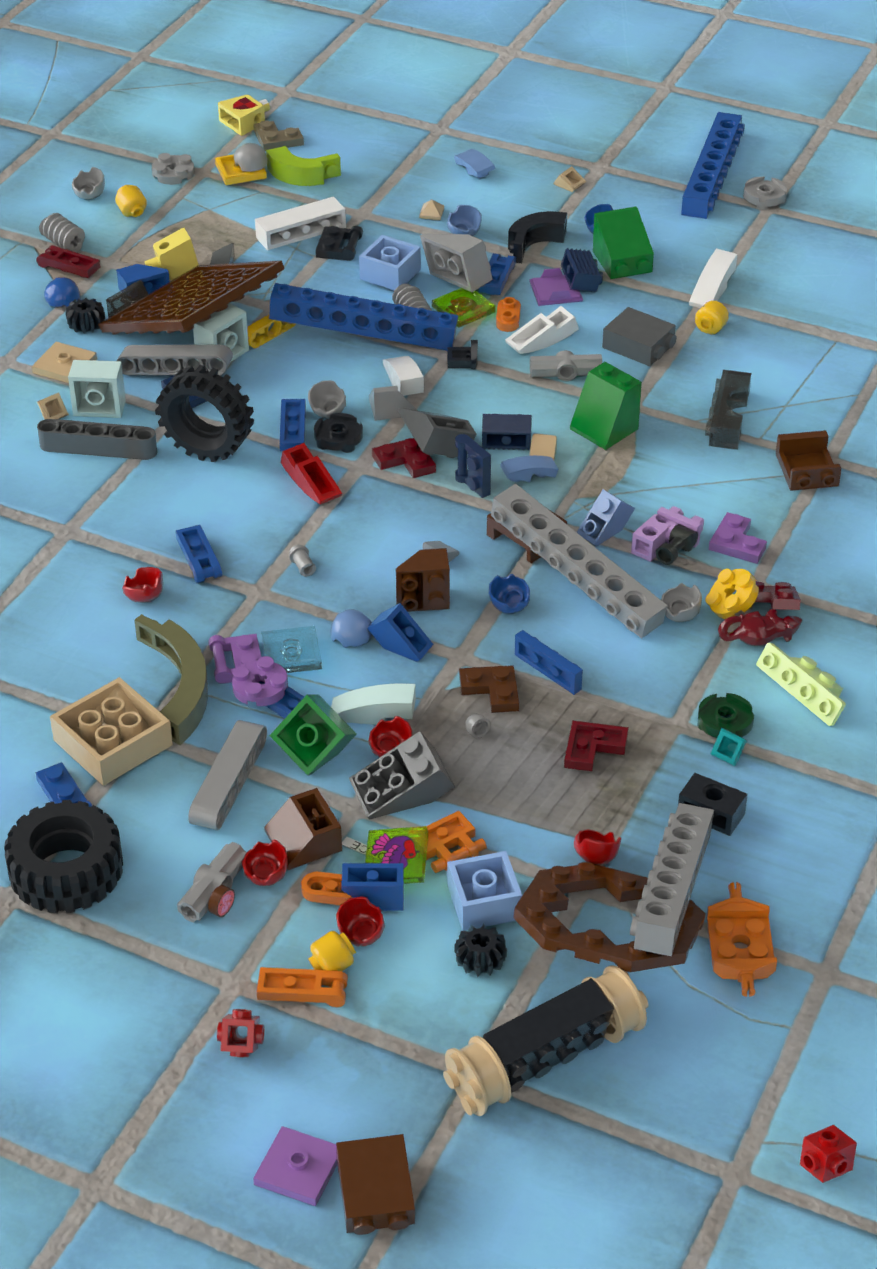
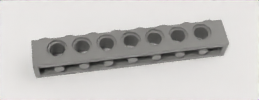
M516 483L493 498L491 516L496 522L506 527L516 538H519L528 545L534 553L539 554L551 567L561 572L572 584L583 590L589 598L595 600L610 615L622 622L628 630L634 632L642 639L664 622L667 605Z
M679 803L676 813H670L668 827H665L663 841H660L658 855H655L653 868L648 875L647 885H644L642 899L638 902L636 916H633L630 935L635 936L634 949L672 956L711 835L713 809Z

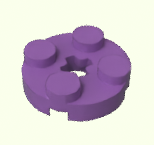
M261 657L258 660L234 668L232 679L233 693L240 702L248 704V701L256 702L257 706L274 704L283 698L285 689L288 688L287 673L281 665L274 663L271 657Z

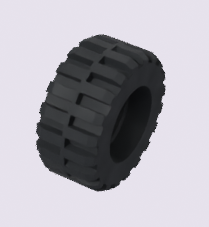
M62 800V803L54 804V801L45 803V806L42 808L37 806L29 811V815L21 816L16 822L17 826L13 825L7 834L8 838L5 840L4 850L11 887L14 893L19 895V899L28 905L31 903L33 908L40 911L47 909L49 913L58 914V911L73 913L78 908H83V910L90 908L93 902L97 901L99 903L107 897L106 892L111 893L122 876L123 857L118 827L107 813H103L102 809L94 805L89 807V804L86 802L78 801V803H72L71 800ZM76 850L84 852L80 857L67 862H48L44 860L48 856L60 851Z

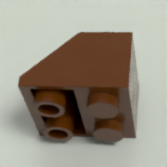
M447 548L419 550L395 569L396 605L401 603L407 612L450 609V568Z
M318 788L291 796L264 827V831L271 842L275 839L285 847L288 858L287 870L342 851L341 825Z

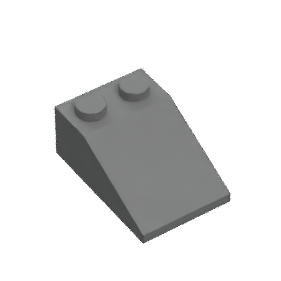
M468 234L420 235L431 275L470 292H474L493 280L483 240Z

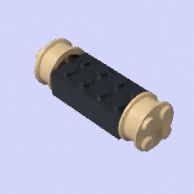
M610 965L604 969L601 976L583 979L581 984L485 1033L483 1038L474 1036L470 1038L467 1046L459 1050L456 1048L447 1050L445 1054L447 1070L443 1072L444 1079L451 1089H455L468 1115L482 1116L486 1114L488 1106L496 1102H508L511 1098V1093L521 1088L525 1081L532 1077H543L553 1066L560 1062L562 1064L569 1063L579 1052L586 1048L589 1050L595 1049L603 1043L604 1039L612 1043H618L623 1039L624 1033L630 1030H642L647 1022L645 1009L648 1008V1000L644 993L636 988L627 971Z

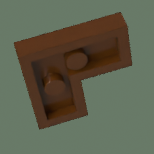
M514 665L459 668L461 695L489 694L491 713L519 711Z

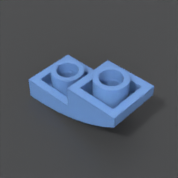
M474 149L454 156L456 164L465 166L467 173L477 178L489 175V171L495 169L494 164L484 154Z
M548 456L515 457L502 461L500 465L506 477L514 482H520V480L530 482L533 474L542 478L546 476L556 477L559 470L552 457Z

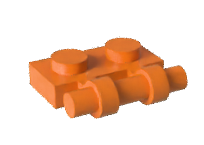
M460 811L410 834V838L414 841L415 849L421 851L419 853L425 860L434 856L438 858V860L431 862V868L435 873L442 870L447 871V862L476 857L479 855V852L487 849L484 839L481 838L474 842L471 840V838L475 837V827ZM457 845L460 846V849L452 853L449 851V849Z

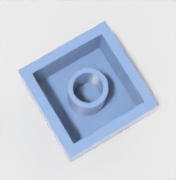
M381 235L359 256L360 279L371 284L389 288L390 290H395L401 284H407L421 270V247Z
M506 851L447 862V886L462 931L469 930L471 925L475 928H481L483 923L486 927L516 921L513 918L514 910L522 897V892Z

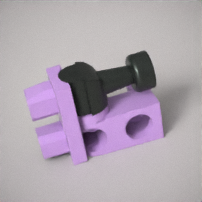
M675 506L669 510L661 507L657 514L653 515L633 533L631 553L650 562L657 557L661 563L671 565L677 559L680 549L689 552L693 547L696 548L699 545L704 519L696 515L689 519L683 516L684 513L680 508Z

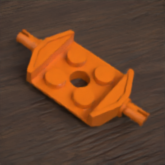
M734 882L728 885L730 898L710 905L707 909L713 972L722 979H734L741 982L742 995L747 997V991H749V997L756 993L754 980L768 978L776 971L777 957H774L769 923L770 908L768 905L743 898L741 884L736 882L735 888ZM737 942H741L746 944L748 947L740 949L737 948L734 944Z

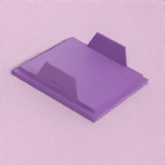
M560 268L544 269L541 277L529 279L538 306L583 301L580 291L570 290L565 275L562 274Z

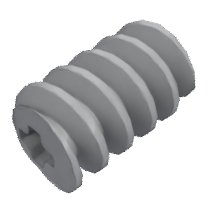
M53 213L44 218L39 225L40 233L60 248L76 253L82 248L85 238L83 229L73 224L61 214Z
M401 284L394 290L392 295L394 304L424 308L432 311L423 294L416 286Z

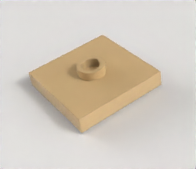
M55 342L31 366L32 373L69 383L68 375L73 360L96 361L97 353Z

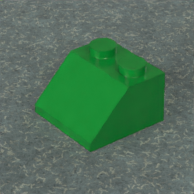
M307 694L269 736L310 776L337 756L357 734L319 694Z

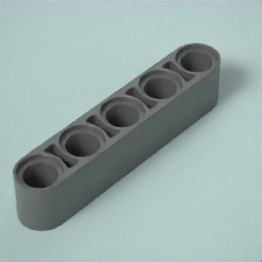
M45 419L37 424L40 448L47 452L149 460L157 455L156 433L150 427L60 419Z

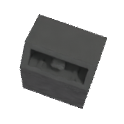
M398 409L399 414L421 448V451L428 455L438 454L449 458L458 457L455 437L465 434L474 440L477 435L469 421L465 419L412 409Z
M421 731L349 778L369 820L432 803L455 788L435 747Z

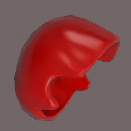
M154 567L138 568L134 578L130 579L129 576H126L122 587L123 593L130 600L139 603L149 602L158 598L163 590L162 571Z
M395 716L391 721L381 719L375 728L370 731L369 746L375 756L381 757L412 737L413 731L409 722L399 716Z
M586 829L579 831L575 836L574 848L586 862L597 865L608 864L617 856L622 838L618 837L617 841H615L613 832L604 835L598 831Z
M275 839L271 843L257 842L245 854L242 861L245 876L259 886L274 885L283 879L288 869L285 847Z
M366 897L349 898L340 905L336 914L337 927L340 934L343 932L351 944L357 947L373 944L381 937L385 928L381 909L370 903Z

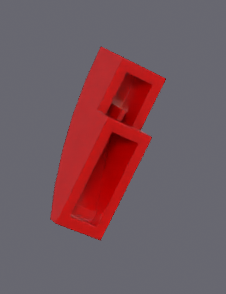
M305 443L282 452L280 463L294 482L312 500L318 504H323L342 496L341 490L318 455L313 457Z

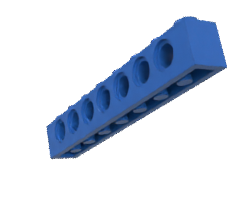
M717 113L683 194L681 215L707 219L709 212L714 210L715 200H718L724 178L727 177L728 167H731L732 157H735L736 148L739 147L741 136L744 134L745 124H742V115Z
M279 283L274 284L270 296L269 319L446 351L447 347H453L458 315L447 312H436L424 308L408 307L401 304H391L379 300L363 299L356 296H346Z

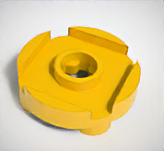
M724 569L719 573L718 580L707 594L705 601L711 610L722 619L735 616L734 614L740 610L746 612L754 604L758 596L759 587L756 585L757 580L745 569H734L732 571Z

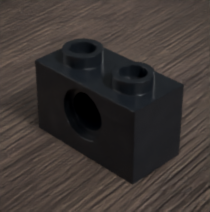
M694 773L680 792L678 805L682 803L713 809L711 829L731 836L745 815L748 794L711 778Z

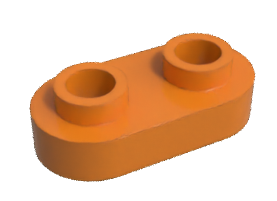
M505 297L498 302L496 327L499 330L512 332L519 328L521 304L513 297Z
M311 872L305 875L301 881L302 895L311 902L341 905L349 898H353L342 891V874Z

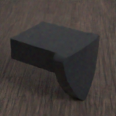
M471 340V347H447V368L476 369L478 364V340Z

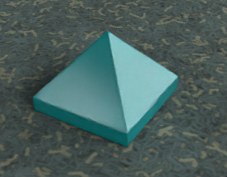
M721 728L710 754L736 766L747 740Z

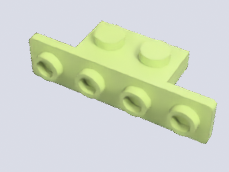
M767 643L756 665L828 726H834L846 705L839 698L843 688L835 682L836 678L817 668V663L813 659L806 656L802 658L789 657L773 643Z

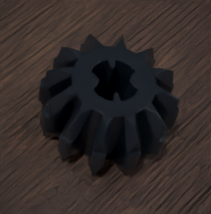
M87 297L83 300L77 299V302H70L69 306L66 307L67 324L75 332L83 331L85 334L90 331L93 333L94 329H100L98 324L105 319L102 303L97 302L96 299L88 300Z
M484 923L481 928L476 929L471 925L468 931H461L459 939L454 944L458 966H462L466 974L475 971L477 977H479L481 972L491 976L493 969L501 970L503 961L507 957L504 935L498 934L496 927L487 930Z

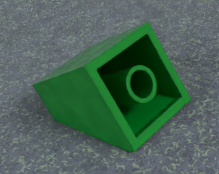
M636 206L594 213L593 253L610 280L653 272L654 252Z
M603 362L590 370L575 409L570 430L604 450L609 449L639 429L642 382L607 362Z

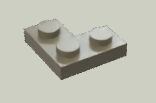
M267 120L254 124V132L265 151L283 146L289 148L304 145V138L299 128L290 127L278 131L274 121Z

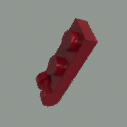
M53 245L49 246L45 253H41L36 258L37 264L42 268L50 266L85 278H89L101 268L99 259Z

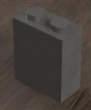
M627 307L603 328L602 348L651 366L655 361L661 359L667 350L675 345L677 339L675 335L676 325Z

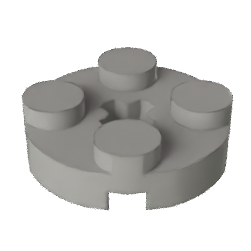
M162 153L158 155V160L152 164L154 179L157 177L158 182L163 184L182 183L181 179L187 178V180H190L195 173L194 163L191 160V156L187 154L170 155Z
M754 177L745 183L743 198L756 205V208L759 210H767L769 206H776L786 202L787 187L779 179L772 178L769 181L764 180L765 177Z

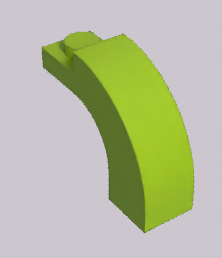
M286 146L266 150L267 169L276 179L298 186L323 185L324 179L341 176V162L338 153L318 158H300L293 155Z

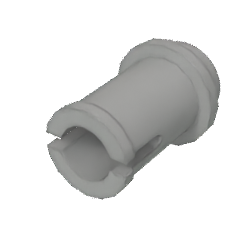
M298 544L290 549L289 559L296 564L300 574L304 577L312 575L316 571V566L309 557L308 548Z

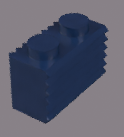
M565 249L561 268L570 290L597 292L598 286L603 281V272L599 271L597 260L593 258L590 250Z
M483 414L482 448L489 450L491 448L493 450L496 448L498 450L501 448L503 450L506 448L508 450L522 449L523 451L527 449L529 451L531 447L532 415Z

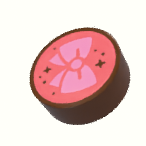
M225 885L215 888L208 901L209 912L218 917L225 916L233 905L235 899L234 890Z

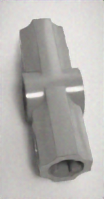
M564 350L557 353L556 356H531L530 377H558L562 381H571L576 376H587L590 370L602 364V355H574L573 352Z
M235 842L226 844L209 865L203 864L199 867L194 876L192 887L177 904L178 912L186 920L193 923L196 920H201L208 911V901L215 888L220 885L232 888L233 878L243 867L242 861L247 853L241 845Z

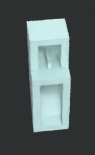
M397 683L356 689L334 697L331 708L347 723L377 725L381 719L386 721V718H394L395 716L412 720L416 701L415 684Z

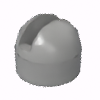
M476 713L466 719V730L474 738H482L488 733L490 722L483 715Z

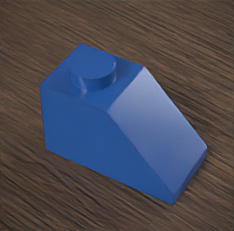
M135 264L116 270L118 289L128 302L142 299L170 282L169 271L164 268Z
M401 603L381 612L367 628L385 650L416 662L420 661L434 645Z
M343 863L342 891L353 898L366 897L370 903L379 907L381 911H403L404 863Z

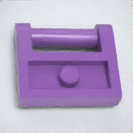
M257 634L227 638L214 635L208 640L216 666L214 676L218 683H231L233 679L234 668L229 669L227 667L225 651L232 652L235 668L261 658Z

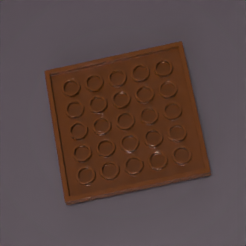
M282 260L197 265L98 325L102 333L112 332L113 335L121 332L126 334L139 332V334H143L148 331L153 333L161 331L172 333L179 330L181 333L192 330L197 322H204L210 319V314L228 308V303L243 299L246 292L259 289L264 281L267 282L277 278V273L285 268Z

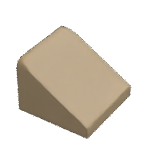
M571 166L561 173L553 184L573 192L585 184L586 181Z
M533 434L529 456L552 457L554 461L557 450V437L555 435Z

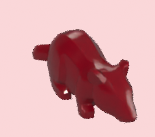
M776 609L767 611L765 616H761L759 611H754L725 619L719 625L718 633L719 637L724 641L729 642L740 639L751 646H762L778 637H783L786 642H790L792 635L798 630L803 620L798 616L780 618L777 616L778 611ZM741 622L740 626L734 631L727 632L732 624Z

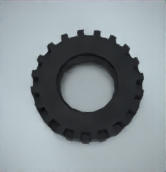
M192 365L188 366L184 371L181 369L164 387L156 399V403L159 406L155 409V414L161 416L158 424L159 427L165 426L167 431L164 435L166 438L172 437L176 441L174 446L177 449L182 446L186 449V455L197 454L198 460L201 461L209 457L211 462H216L219 457L225 460L230 454L233 455L252 430L250 428L254 424V419L250 418L254 412L253 407L247 406V402L250 400L248 395L242 396L239 392L242 387L238 383L234 386L229 382L231 378L229 375L226 374L224 377L218 375V369L212 368L210 372L206 371L205 365H199L196 370H194ZM189 396L201 397L214 405L222 414L225 426H214L200 419L189 403Z

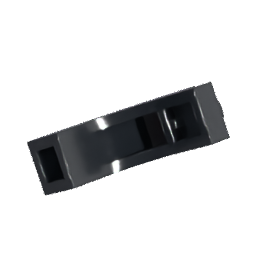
M537 212L515 221L508 231V250H510V254L516 257V263L522 264L525 251L532 244L538 242L564 243L567 232V212Z

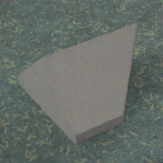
M398 386L373 388L369 394V401L375 421L402 418L398 412L399 408L417 410L398 391Z

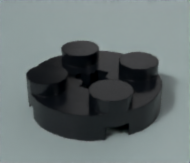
M346 413L330 414V418L324 421L323 417L320 418L314 425V438L317 447L322 450H341L345 453L354 451L355 446L363 438L362 423L359 424L356 417Z

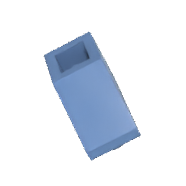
M603 489L577 533L590 543L598 546L623 530L635 508Z

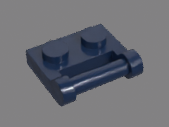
M457 435L455 437V446L458 448V469L455 471V480L459 483L467 484L481 498L491 495V454L468 435Z

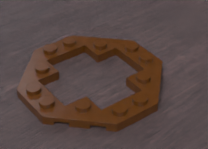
M581 862L574 866H554L552 869L539 870L515 906L513 918L545 950L557 952L558 950L566 949L574 951V957L597 964H600L601 959L614 962L623 971L636 972L685 964L689 950L692 949L698 932L704 925L706 913L692 900L689 901L672 956L634 949V941L615 945L601 930L589 929L586 932L572 934L551 913L568 909L569 899L564 895L565 893L605 888L619 902L642 899L644 885H647L648 877L593 863Z

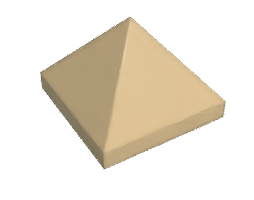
M431 199L423 204L419 218L441 220L444 205Z
M59 392L37 401L44 419H60L69 415Z

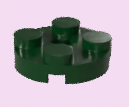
M726 693V697H717V694H713L703 699L699 705L697 726L700 730L714 738L718 737L721 728L743 737L753 727L754 714L752 712V705L739 695Z

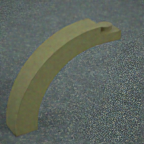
M141 614L134 620L137 640L166 656L176 666L181 675V682L174 697L159 711L170 720L172 741L181 746L195 731L206 710L208 683L205 660L196 641L181 626L170 619L161 625L156 620Z

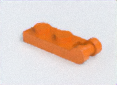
M260 967L257 1000L327 1003L332 1007H341L345 1004L346 1000L344 989L347 987L348 976L345 972L334 970Z

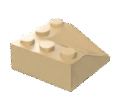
M120 677L50 716L54 741L103 786L173 745L170 720Z

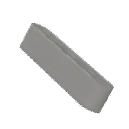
M129 345L124 348L117 361H121L124 375H176L181 369L184 371L191 365L194 370L199 365H205L206 371L209 372L212 368L218 369V375H220L228 367L233 358V353L225 345Z
M238 720L235 723L191 804L188 816L190 824L219 830L222 827L265 745L267 738L266 726Z

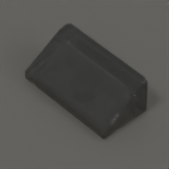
M141 280L106 299L108 318L148 295Z

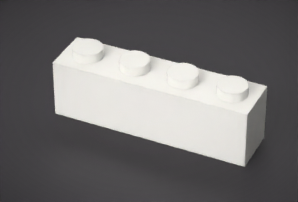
M335 197L255 219L256 238L266 250L322 235L325 226L346 228L345 208Z

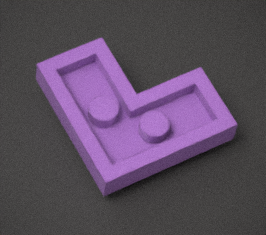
M727 512L709 541V550L758 564L766 550L767 541L746 535L751 526L750 518Z

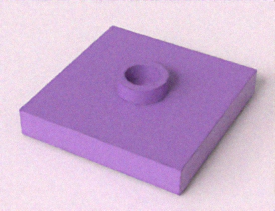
M282 1126L253 1178L254 1185L316 1206L337 1166L336 1144Z

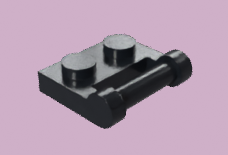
M325 226L315 250L316 258L353 260L356 254L357 242L363 235V229L360 226H353L351 229ZM345 239L349 240L347 246L342 249Z

